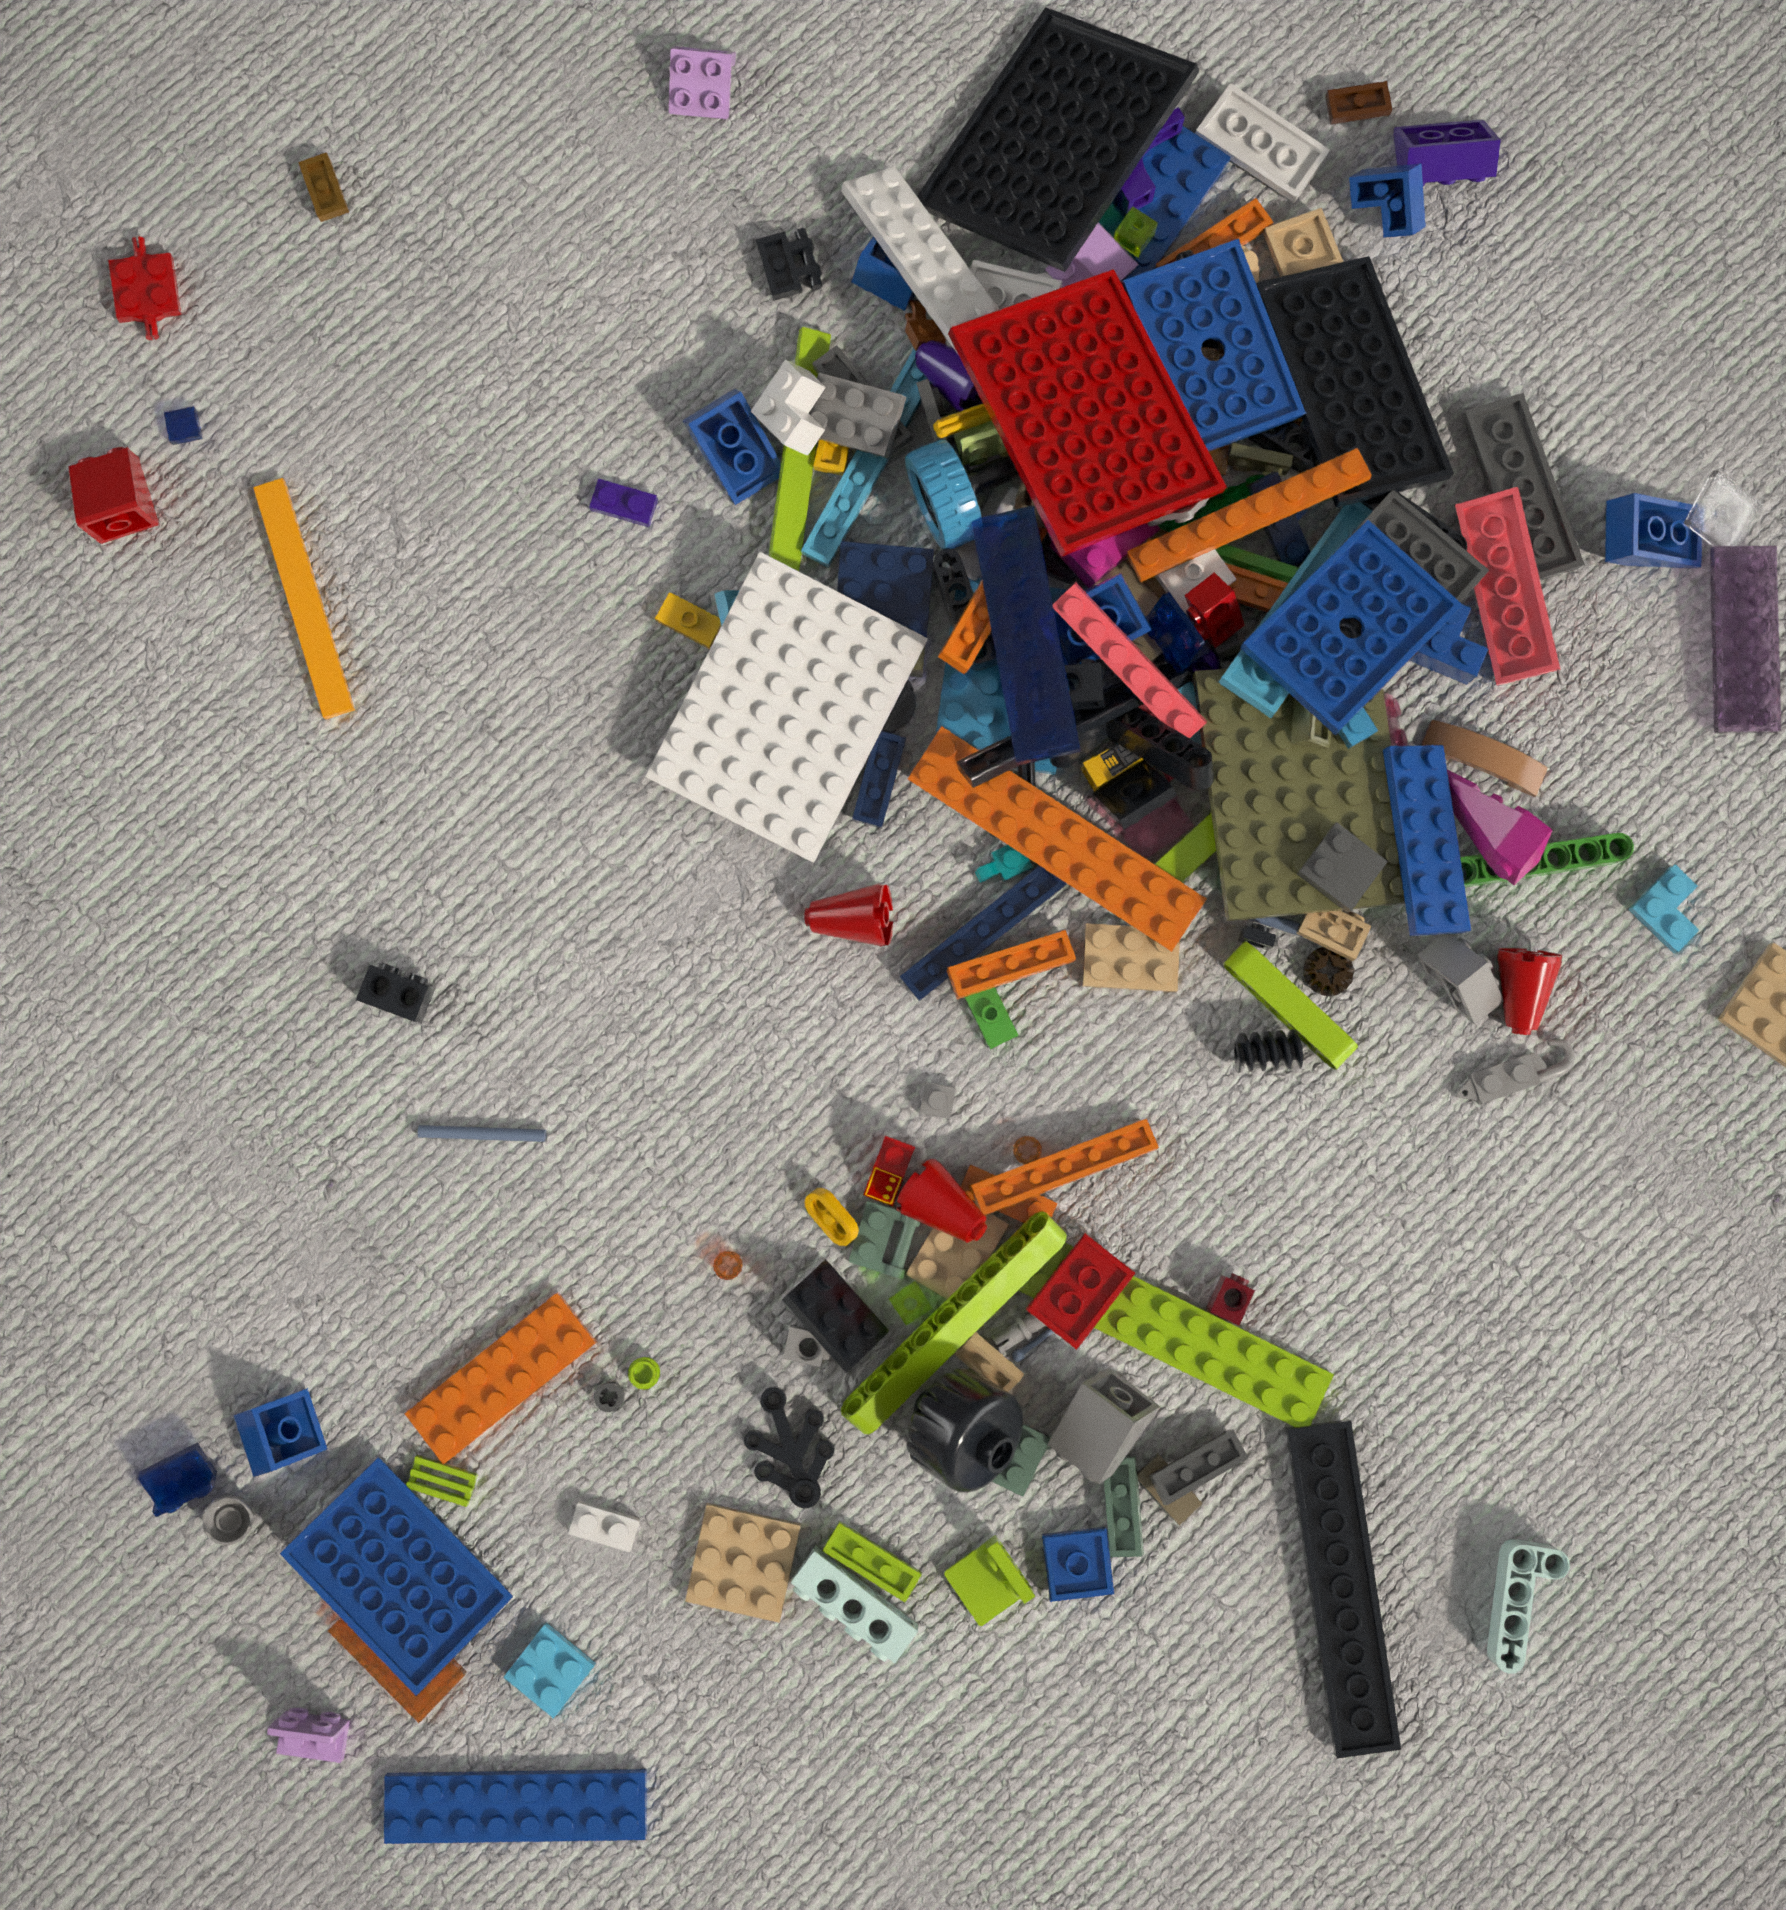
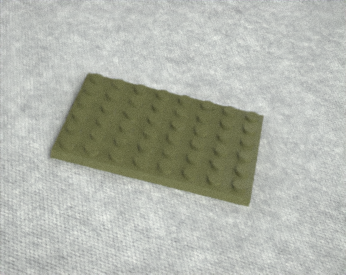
M1228 668L1195 671L1192 677L1197 711L1207 720V723L1200 729L1201 743L1203 747L1211 752L1213 759L1214 781L1208 788L1226 921L1343 910L1297 875L1309 856L1336 822L1388 861L1353 909L1405 904L1383 749L1391 746L1383 689L1370 703L1368 702L1364 706L1365 711L1378 731L1349 749L1338 733L1334 735L1331 732L1330 748L1323 749L1291 743L1294 697L1290 693L1273 717L1269 718L1218 683Z

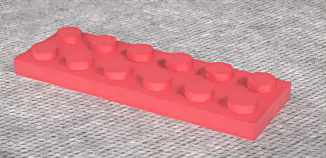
M1514 487L1455 504L1461 533L1467 541V552L1489 570L1474 587L1489 648L1496 685L1499 686L1561 670L1519 488Z

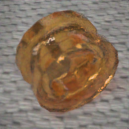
M1023 1136L1015 1141L1013 1145V1155L1020 1163L1028 1164L1038 1160L1041 1156V1144L1032 1136ZM1026 1141L1033 1143L1032 1148L1036 1147L1035 1155H1029L1028 1159L1022 1158L1021 1155L1023 1153L1018 1152L1019 1145H1025Z
M729 1250L720 1253L715 1258L713 1267L718 1277L724 1280H731L741 1273L743 1262L739 1254ZM730 1256V1260L734 1258L737 1262V1265L733 1267V1274H726L727 1270L721 1271L719 1265L724 1263L723 1257Z

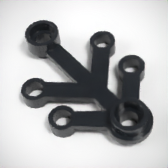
M770 1386L763 1391L760 1403L766 1412L772 1413L783 1447L765 1439L758 1430L749 1431L744 1438V1444L751 1451L758 1450L789 1465L793 1478L775 1471L772 1463L766 1460L760 1461L756 1465L754 1474L759 1481H769L789 1491L790 1500L797 1507L810 1508L820 1499L821 1487L817 1480L826 1461L833 1456L835 1447L828 1439L820 1440L815 1448L816 1457L806 1474L802 1459L816 1430L823 1425L824 1414L819 1409H810L806 1413L805 1425L795 1443L784 1410L787 1401L786 1393L778 1386ZM771 1393L779 1395L780 1402L773 1405L769 1403L768 1396ZM812 1413L818 1414L821 1418V1421L816 1425L809 1422L808 1417ZM754 1434L760 1438V1443L757 1446L749 1444L748 1437ZM828 1444L831 1448L830 1454L822 1455L819 1452L820 1445ZM760 1466H768L770 1474L766 1477L761 1476L758 1472ZM801 1486H808L811 1489V1494L803 1497L799 1493V1488Z

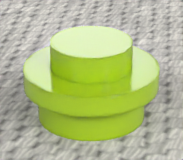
M650 1357L637 1358L628 1369V1378L636 1388L649 1389L658 1382L660 1367Z

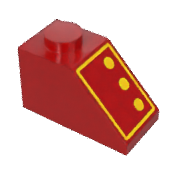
M885 1136L863 1195L893 1206L915 1147Z

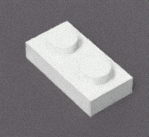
M579 1501L568 1534L631 1552L641 1519Z

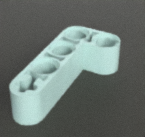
M1509 1539L1501 1545L1499 1551L1487 1655L1492 1663L1508 1674L1520 1671L1525 1663L1536 1577L1557 1580L1565 1577L1570 1569V1561L1567 1555L1549 1544ZM1519 1549H1523V1560L1518 1564H1514V1553ZM1555 1554V1565L1550 1569H1546L1545 1561L1547 1557ZM1519 1582L1520 1590L1517 1595L1509 1596L1508 1590L1511 1584ZM1510 1615H1515V1625L1510 1629H1505V1619ZM1508 1650L1511 1652L1510 1656H1504V1659H1501L1502 1654H1507Z

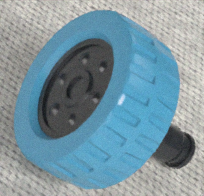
M938 440L908 453L905 457L906 470L915 499L932 536L941 549H953L980 537L983 534V520L976 495L1011 481L1015 476L1020 477L1010 455L997 458L966 471L958 455L946 440Z

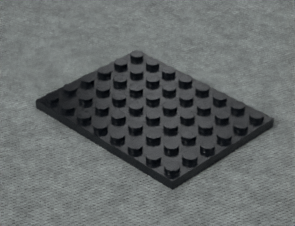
M1045 7L917 197L929 214L1065 272L1198 75V64Z

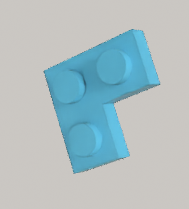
M1676 864L1671 865L1628 909L1672 953L1679 952L1699 931L1677 909L1698 886Z

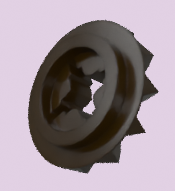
M1320 947L1311 952L1304 963L1303 974L1307 985L1314 992L1323 996H1335L1344 992L1353 982L1355 968L1351 960L1325 947ZM1328 958L1332 967L1341 969V971L1332 975L1331 984L1327 974L1317 973L1316 971L1327 966Z

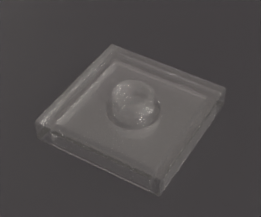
M1714 470L1707 479L1684 524L1726 557H1733L1737 553L1763 504L1721 470Z

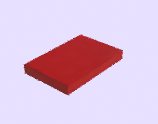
M1083 1233L1025 1309L1077 1350L1136 1273L1086 1233Z

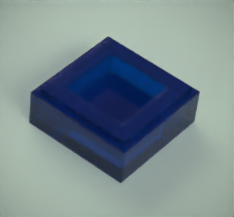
M194 406L164 412L168 438L172 445L203 439L198 411Z

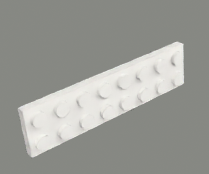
M896 167L843 182L841 192L954 349L955 347L948 335L951 327L999 310Z

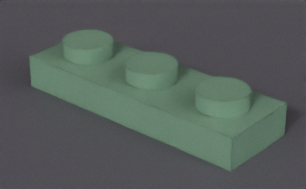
M1126 1456L1113 1475L1104 1481L1110 1557H1142L1144 1555L1136 1456Z

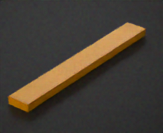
M280 478L255 486L253 489L322 716L326 720L355 711L286 481Z

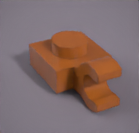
M910 300L909 304L912 308V313L905 314L907 321L905 332L915 351L923 343L931 340L945 344L946 339L934 320L926 319V309L919 300Z

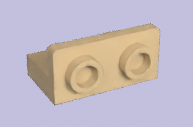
M1339 910L1308 913L1304 915L1296 934L1354 961L1371 929V925L1365 923V919L1354 912L1346 914Z

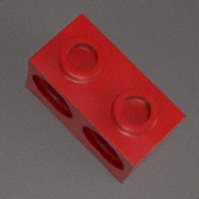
M1215 572L1184 595L1189 607L1186 613L1195 624L1192 629L1202 642L1207 640L1216 648L1245 626L1234 590Z

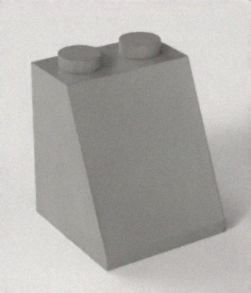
M1108 1368L1081 1384L1047 1445L1054 1449L1061 1459L1072 1463L1081 1470L1085 1478L1100 1484L1113 1475L1153 1419L1160 1406Z

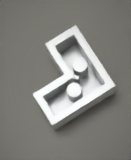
M785 359L751 412L783 445L808 456L825 431L809 412L826 387L810 371Z

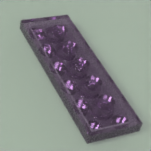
M1714 546L1710 548L1714 734L1778 733L1781 731L1777 546Z

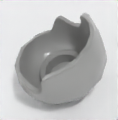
M227 1494L217 1497L206 1507L202 1515L204 1533L216 1544L229 1546L240 1542L252 1529L253 1511L251 1506L241 1496Z

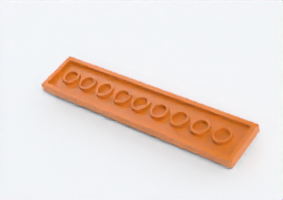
M941 726L908 777L909 781L1171 952L1173 951L1207 898L1010 770L972 788L958 770L957 761L979 750Z

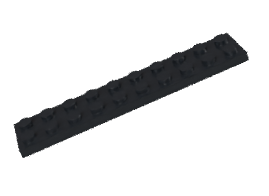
M1346 1419L1316 1423L1309 1426L1285 1428L1334 1755L1339 1759L1401 1750L1352 1422Z

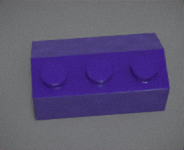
M1484 119L1394 127L1393 136L1397 166L1421 163L1423 186L1430 182L1450 185L1454 184L1456 180L1464 179L1471 182H1482L1487 177L1497 176L1501 139Z

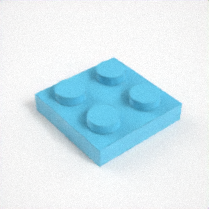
M546 1622L503 1678L554 1719L593 1669L596 1662Z

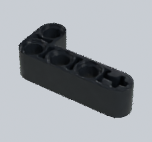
M946 548L938 551L935 555L933 573L952 629H954L974 593L959 553L954 549ZM947 562L949 566H952L953 578L950 580L946 567H942V563ZM953 590H961L965 593L966 597L961 601H955L950 598L949 594ZM1003 626L991 630L981 647L985 651L986 656L982 659H975L970 669L975 671L984 670L1013 660L1014 648L1003 649L999 641L1003 638H1011L1014 642L1022 641L1019 630L1012 626Z

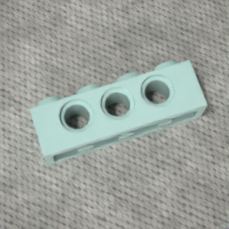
M816 1545L792 1576L791 1584L794 1585L793 1591L805 1601H809L810 1598L820 1605L819 1611L831 1621L838 1619L846 1626L844 1630L857 1641L864 1639L872 1646L870 1648L871 1652L884 1662L889 1659L895 1664L918 1633V1624ZM824 1579L832 1580L836 1585V1589L830 1594H825L818 1588L819 1582ZM855 1599L861 1603L862 1609L858 1613L851 1614L845 1610V1602ZM877 1619L885 1621L888 1625L887 1630L880 1634L874 1633L870 1629L871 1622Z

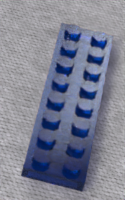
M1032 505L975 519L972 521V527L1017 765L1081 752L1035 508Z

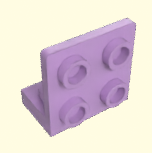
M679 46L671 48L669 113L719 119L729 118L731 67L735 65L736 52Z
M290 1708L289 1711H285L268 1727L267 1735L279 1736L276 1754L341 1763L344 1760L350 1720L340 1718L341 1715L338 1713L324 1712L321 1715L308 1714L309 1711L304 1708Z

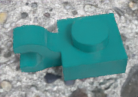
M1006 845L991 852L990 856L993 862L977 868L975 874L980 883L999 874L1003 882H1006L1031 870L1033 866L1029 858Z

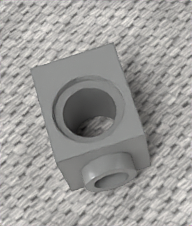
M791 1324L783 1359L821 1367L823 1359L829 1361L830 1354L806 1327ZM804 1338H813L818 1344L817 1352L812 1355L803 1353L800 1348V1342Z

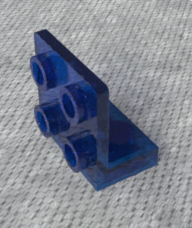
M1171 593L1163 594L1146 616V620L1152 629L1147 634L1151 639H1154L1162 650L1166 661L1179 673L1205 658L1210 653V650Z

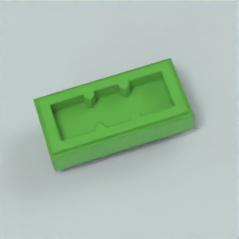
M995 987L964 997L990 1050L1019 1036Z

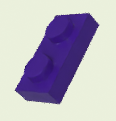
M598 479L589 508L593 512L649 528L658 497L654 494Z

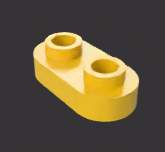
M816 1188L806 1196L804 1203L808 1214L832 1242L839 1246H847L858 1236L859 1229L855 1219L841 1205L833 1193L825 1188Z

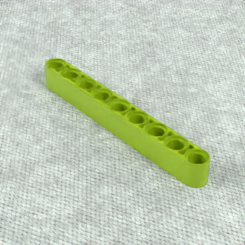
M1038 1212L1031 1216L846 1398L841 1406V1415L863 1434L868 1435L877 1430L1061 1249L1067 1237L1065 1231L1046 1212Z

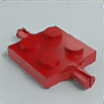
M138 236L137 240L136 237H133L131 239L134 251L133 256L108 260L116 318L119 323L133 321L144 323L146 339L153 340L154 337L157 340L159 339L157 321L166 317L182 315L174 260L170 252L153 255L147 254L145 238Z

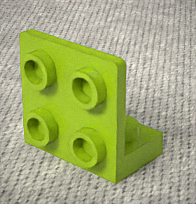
M996 1535L944 1571L945 1577L979 1626L985 1625L1021 1599L1025 1604L1035 1597L1033 1588Z

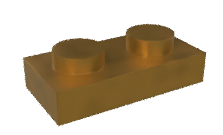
M325 152L298 162L320 222L349 213L328 153Z

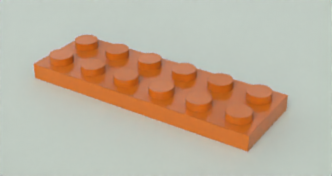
M557 1292L404 1414L444 1465L595 1345L597 1341L562 1295Z

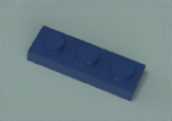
M1274 471L1248 484L1247 488L1250 495H1254L1282 482L1279 473ZM1292 514L1264 527L1278 561L1296 566L1304 562L1311 553L1296 514Z
M884 731L880 732L869 754L852 821L882 829L906 737Z

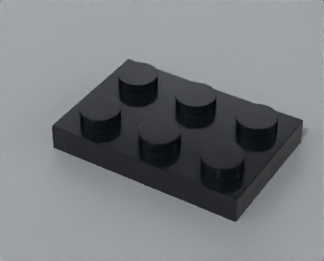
M826 1259L782 1299L846 1373L889 1332L886 1326Z

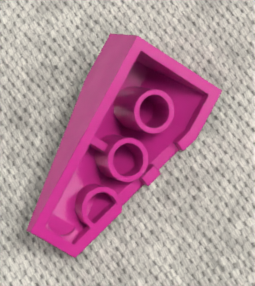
M1447 769L1454 815L1494 872L1500 878L1506 879L1515 885L1539 863L1553 830L1528 810L1520 806L1512 809L1504 805L1501 796L1493 793L1489 797L1481 793L1477 784Z

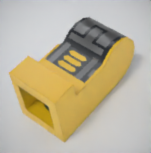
M1118 744L1112 749H1108L1096 757L1085 761L1080 769L1095 792L1142 762L1143 759Z

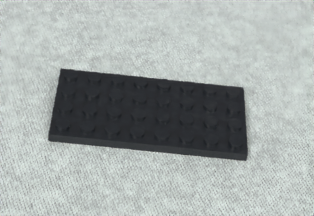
M1370 256L1256 283L1306 412L1302 419L1319 465L1358 448L1372 474L1370 480L1333 496L1332 499L1336 508L1388 495L1392 490L1401 492L1448 480L1453 476V469Z

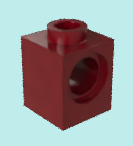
M1231 1273L1230 1278L1221 1275L1205 1310L1240 1326L1255 1290L1247 1287L1249 1280L1234 1273ZM1235 1288L1239 1293V1300L1235 1305L1227 1306L1224 1301V1295L1227 1290Z

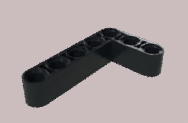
M1138 707L1048 751L1049 760L1053 766L1067 768L1075 764L1108 737L1190 789L1204 790L1209 788L1214 781L1213 759L1208 749Z

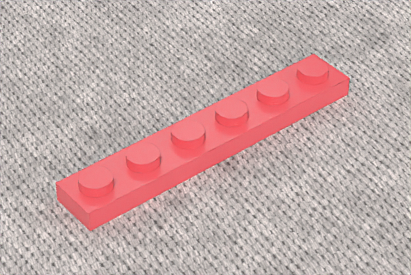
M1076 582L1052 604L1054 610L1160 721L1188 738H1191L1207 723V720Z

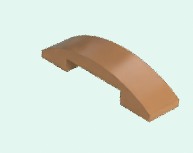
M1431 720L1421 746L1443 745L1447 761L1453 759L1504 780L1507 782V786L1533 797L1537 796L1548 769L1532 757L1506 744L1479 733L1436 720Z

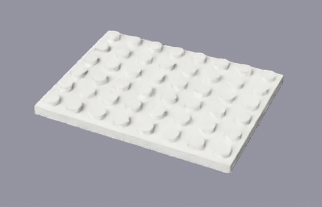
M759 552L645 777L814 863L928 638Z

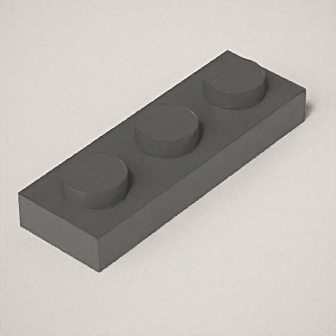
M1229 1429L1150 1474L1149 1478L1163 1505H1169L1248 1459V1456L1234 1430Z

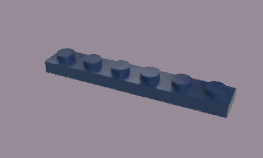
M1037 867L904 972L900 979L916 999L921 1001L949 979L948 967L974 959L1067 885L1066 882L1043 867Z

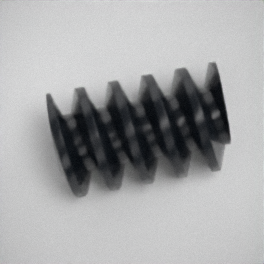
M1277 1030L1275 1037H1273L1270 1031H1265L1262 1039L1258 1032H1252L1249 1040L1245 1033L1238 1034L1237 1040L1234 1043V1063L1237 1073L1241 1072L1242 1064L1245 1063L1249 1072H1253L1255 1063H1259L1261 1070L1266 1071L1268 1062L1272 1063L1276 1071L1279 1069L1280 1061H1284L1287 1070H1291L1293 1060L1297 1061L1300 1069L1302 1068L1303 1048L1296 1030H1289L1287 1037L1283 1030Z

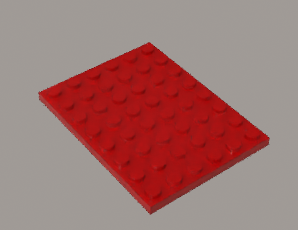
M1114 269L950 328L948 335L1061 557L1223 493L1227 488Z

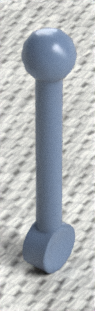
M1048 1328L1021 1350H1014L1012 1353L1013 1360L1016 1362L1022 1361L1026 1353L1054 1332Z

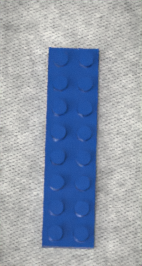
M647 1769L387 1773L384 1776V1844L646 1840Z

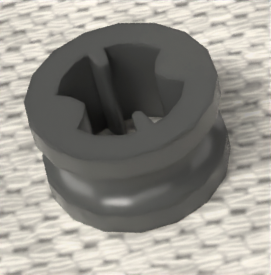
M609 1381L597 1388L594 1394V1401L600 1410L612 1412L622 1405L625 1393L620 1384ZM607 1388L609 1392L616 1391L618 1397L614 1399L617 1401L615 1405H611L609 1401L605 1403L602 1401L601 1397L605 1395L602 1392L604 1389Z

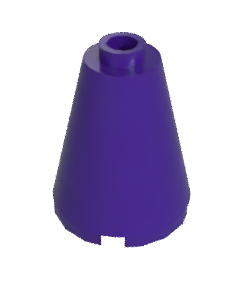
M931 340L923 343L918 348L915 354L916 367L935 388H938L941 395L957 412L983 404L959 355L953 347Z

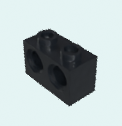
M381 962L379 968L369 965L356 1000L422 1024L435 988L426 986L428 979L410 973L409 978L397 975L399 968ZM386 978L389 987L385 993L378 994L376 984L380 979ZM415 988L418 992V999L413 1005H408L405 1001V995L410 989Z

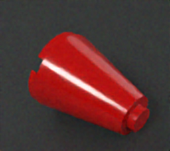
M878 883L812 901L809 908H806L804 912L805 925L807 927L810 926L813 933L880 947L888 946L893 933V921H889V911H893L889 886Z
M1499 948L1497 961L1501 993L1504 1000L1505 1025L1511 1027V1032L1514 1034L1531 1035V1030H1538L1562 965V954L1537 950V952L1527 951L1525 948Z
M934 1158L927 1160L922 1164L926 1169L920 1175L914 1172L902 1188L897 1199L901 1207H896L897 1211L902 1215L966 1243L972 1240L978 1241L987 1229L985 1224L986 1216L939 1161Z

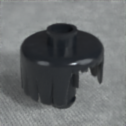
M957 1368L953 1370L955 1374L946 1373L939 1379L946 1387L933 1384L916 1399L911 1422L919 1432L912 1428L908 1429L910 1441L907 1442L906 1447L910 1453L911 1460L952 1490L967 1493L985 1487L1009 1465L1021 1438L1023 1413L1018 1400L1011 1393L971 1368Z

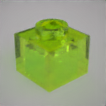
M1132 206L1115 230L1114 239L1121 247L1139 257L1155 235L1158 222Z
M916 1280L907 1284L888 1298L906 1326L933 1308ZM912 1297L917 1301L914 1309H907L904 1302L907 1298Z

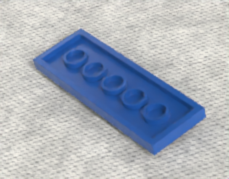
M1389 746L1383 749L1410 936L1471 931L1444 746Z

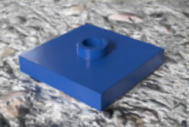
M1106 1527L1042 1534L1050 1602L1114 1594Z

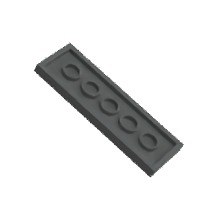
M1524 393L1466 410L1462 417L1489 493L1494 494L1514 487L1519 488L1540 581L1584 566V561Z

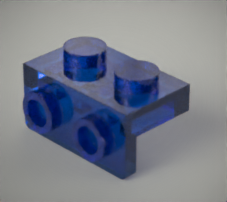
M197 1442L139 1471L137 1479L153 1500L152 1513L155 1517H158L164 1513L170 1514L177 1511L184 1503L194 1498L201 1499L207 1496L215 1486L217 1470Z

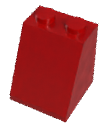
M128 447L112 448L105 455L85 457L80 459L77 464L68 466L77 526L100 544L160 525L139 457Z

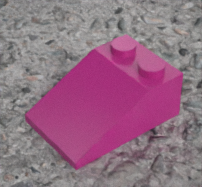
M1145 523L1063 557L1060 556L1052 539L1050 547L1088 588H1091L1122 561L1128 559V550L1146 543L1148 538L1151 539L1160 531L1158 525L1148 526Z

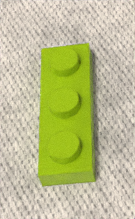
M841 1521L838 1522L822 1550L904 1603L922 1575L921 1571Z

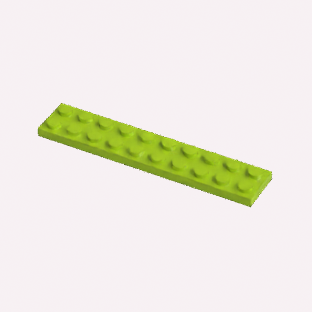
M1065 1242L1061 1249L1018 1291L1034 1298L1073 1246ZM1135 1276L1132 1277L1094 1327L1294 1427L1312 1424L1334 1374Z

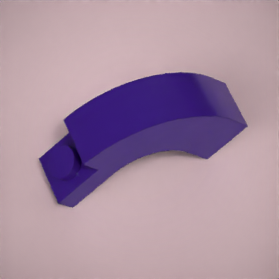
M1179 107L1174 109L1145 154L1153 147L1182 131L1185 117ZM1143 157L1116 195L1126 216L1151 203L1154 198L1156 186L1144 167Z

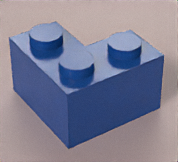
M1421 163L1362 169L1349 177L1352 209L1381 206L1383 238L1411 236L1426 227Z
M1462 605L1410 661L1465 685L1475 679L1489 648L1460 637L1471 608Z

